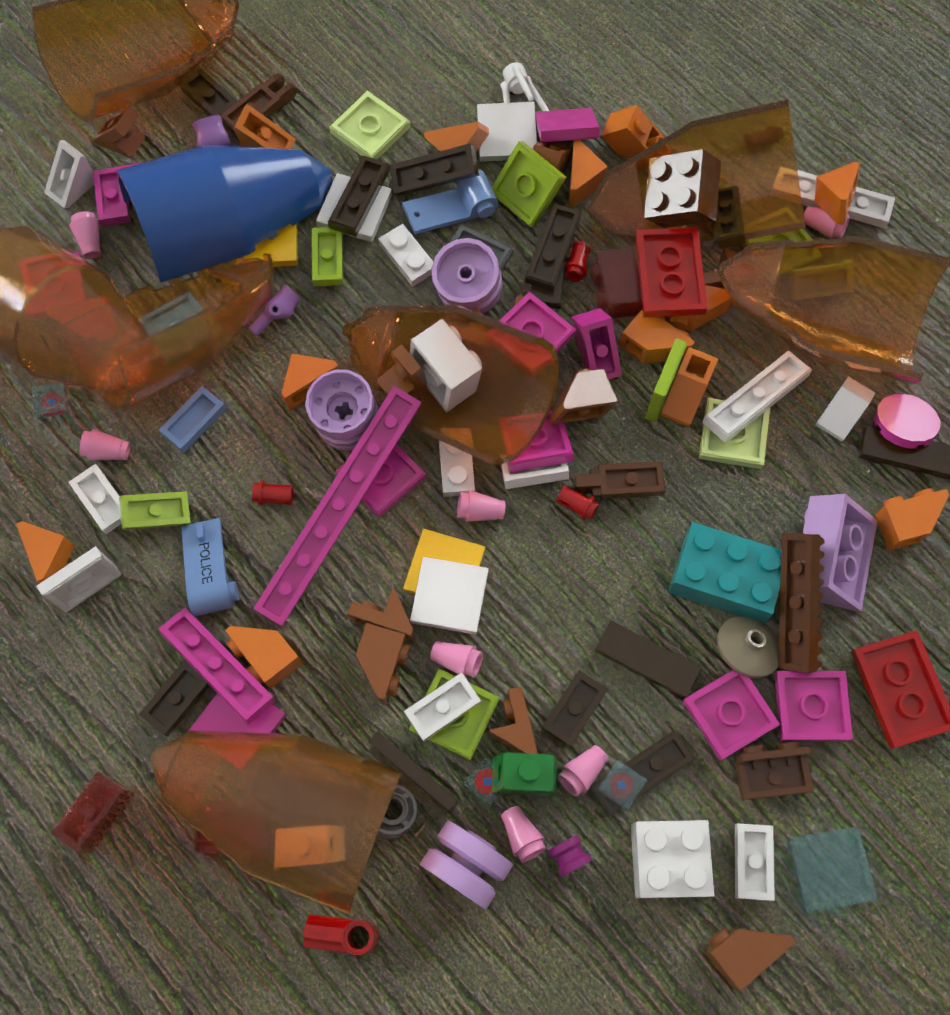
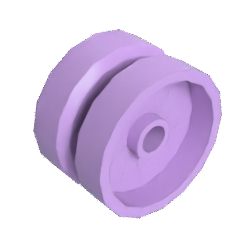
M471 238L457 239L443 246L435 256L431 268L433 284L444 306L454 314L472 317L475 308L478 307L482 315L492 309L500 299L503 282L498 259L492 249L482 241Z
M447 820L438 834V838L441 844L454 852L450 858L436 848L429 849L419 865L486 910L496 893L490 884L480 878L481 873H485L496 881H504L514 864L495 851L496 848L470 830L465 831Z

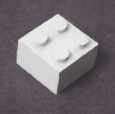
M441 319L411 339L410 355L422 367L427 389L446 412L477 391L482 371V362L473 350L468 351L463 345L461 335L455 327H449Z
M708 820L639 821L631 824L635 898L714 896Z

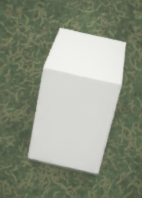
M60 140L44 193L63 208H69L94 185L93 170L86 157L65 140Z
M848 376L815 425L843 442L870 404L875 392Z

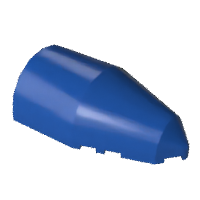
M205 144L116 170L124 202L132 201L146 237L160 283L249 255L256 250L255 246L266 238L272 240L278 236L277 231L288 224L293 226L320 209L325 201V194L333 183L330 169L300 149Z

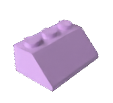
M847 494L810 496L808 509L804 515L803 534H820L825 539V543L820 546V550L824 552V557L820 559V564L824 566V571L819 574V578L824 580V584L819 587V591L823 594V598L819 602L852 611H862L877 520Z

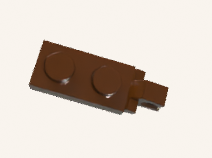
M661 461L599 464L597 468L589 470L590 474L575 475L574 478L575 491L579 493H592V496L600 499L664 496L666 492Z

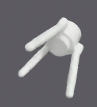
M518 62L506 66L503 70L505 81L500 84L504 103H510V91L514 94L524 92L529 101L536 100L542 111H549L534 87L530 76H527L524 66Z

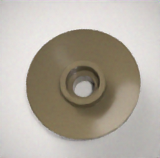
M738 616L727 620L719 629L717 635L718 650L723 660L734 671L750 678H763L769 676L778 668L779 641L771 629L762 622L746 616Z

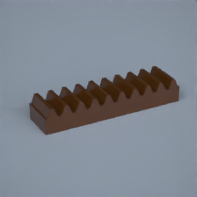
M782 533L778 669L812 673L817 672L822 666V662L817 660V656L822 653V648L818 647V642L822 639V635L818 633V628L823 625V621L818 619V615L823 612V607L819 605V601L823 598L819 587L824 584V580L819 578V574L824 571V566L820 564V559L824 557V552L820 550V546L825 543V539L820 534Z

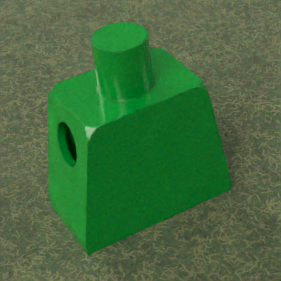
M508 752L499 754L492 758L491 794L557 797L558 761L556 757L549 754Z

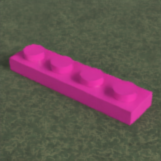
M186 608L182 609L158 628L160 634L247 725L274 703L273 696Z

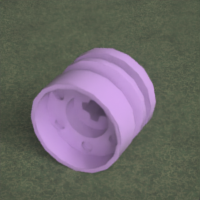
M335 369L322 374L312 383L306 394L305 407L309 419L326 444L338 450L353 451L379 410L369 384L361 375L350 370Z

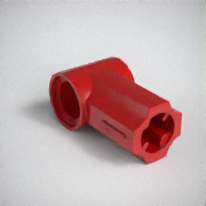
M309 914L305 923L303 939L304 948L364 955L375 950L378 946L380 935L377 926L367 920ZM360 926L364 927L369 933L368 944L362 949L358 948L353 942V933Z

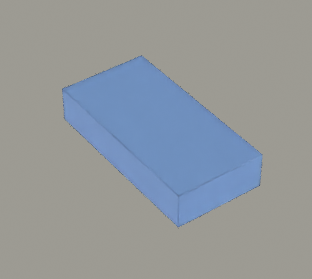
M201 386L158 431L181 452L185 453L227 408L222 401Z

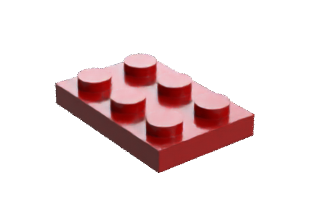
M698 227L636 230L635 241L643 317L706 315L708 306Z
M917 630L851 651L890 750L950 731V705Z

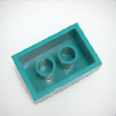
M692 522L685 534L668 593L731 614L746 616L764 624L774 613L780 590L781 550Z

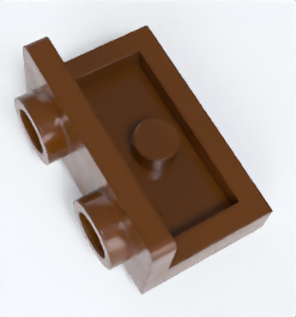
M799 742L778 744V750L765 751L763 745L743 748L744 754L734 758L741 801L814 792L807 756L812 754L811 747H800Z

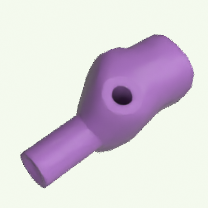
M220 115L205 117L192 123L197 137V146L205 144L231 146Z
M283 285L280 291L267 301L263 313L248 329L258 337L271 321L291 317L294 308L300 302L299 296L288 286Z

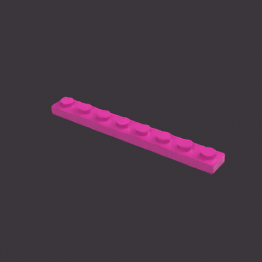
M396 386L392 387L253 608L254 610L277 624L284 626L417 413L422 402Z

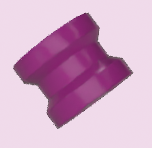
M578 834L547 851L550 858L557 861L560 877L592 861L589 854L583 852L580 846L582 840Z

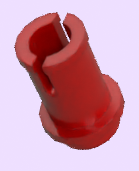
M577 241L572 245L569 262L564 266L565 276L570 281L579 282L587 276L588 269L586 264L591 247L590 245L586 246V242Z
M264 480L253 484L252 501L258 502L259 506H263L264 503L293 504V485L265 484Z
M564 485L556 500L557 504H561L581 515L580 519L582 520L585 518L591 520L600 504L595 501L594 496L589 498L568 485Z

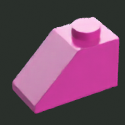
M601 308L572 316V324L576 329V344L585 367L590 370L604 369L608 380L622 376L612 317Z

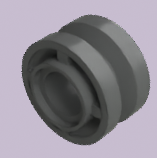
M388 784L378 788L371 795L367 805V821L371 830L376 835L384 839H398L406 835L414 825L417 804L414 796L408 789L401 785ZM388 804H395L401 809L402 814L396 820H388L382 814L383 807Z

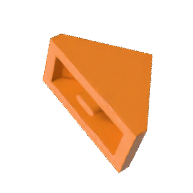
M477 121L424 132V138L439 151L471 143L475 146V152H477L489 135V128Z
M574 140L572 150L568 206L573 207L605 184L608 167L581 140Z
M858 162L847 164L816 177L814 202L837 224H845L854 198L860 167Z
M291 354L281 393L289 411L306 401V394L317 378L324 373L335 369L339 370L336 361Z
M23 521L16 524L38 583L43 582L66 566L75 545L65 536Z

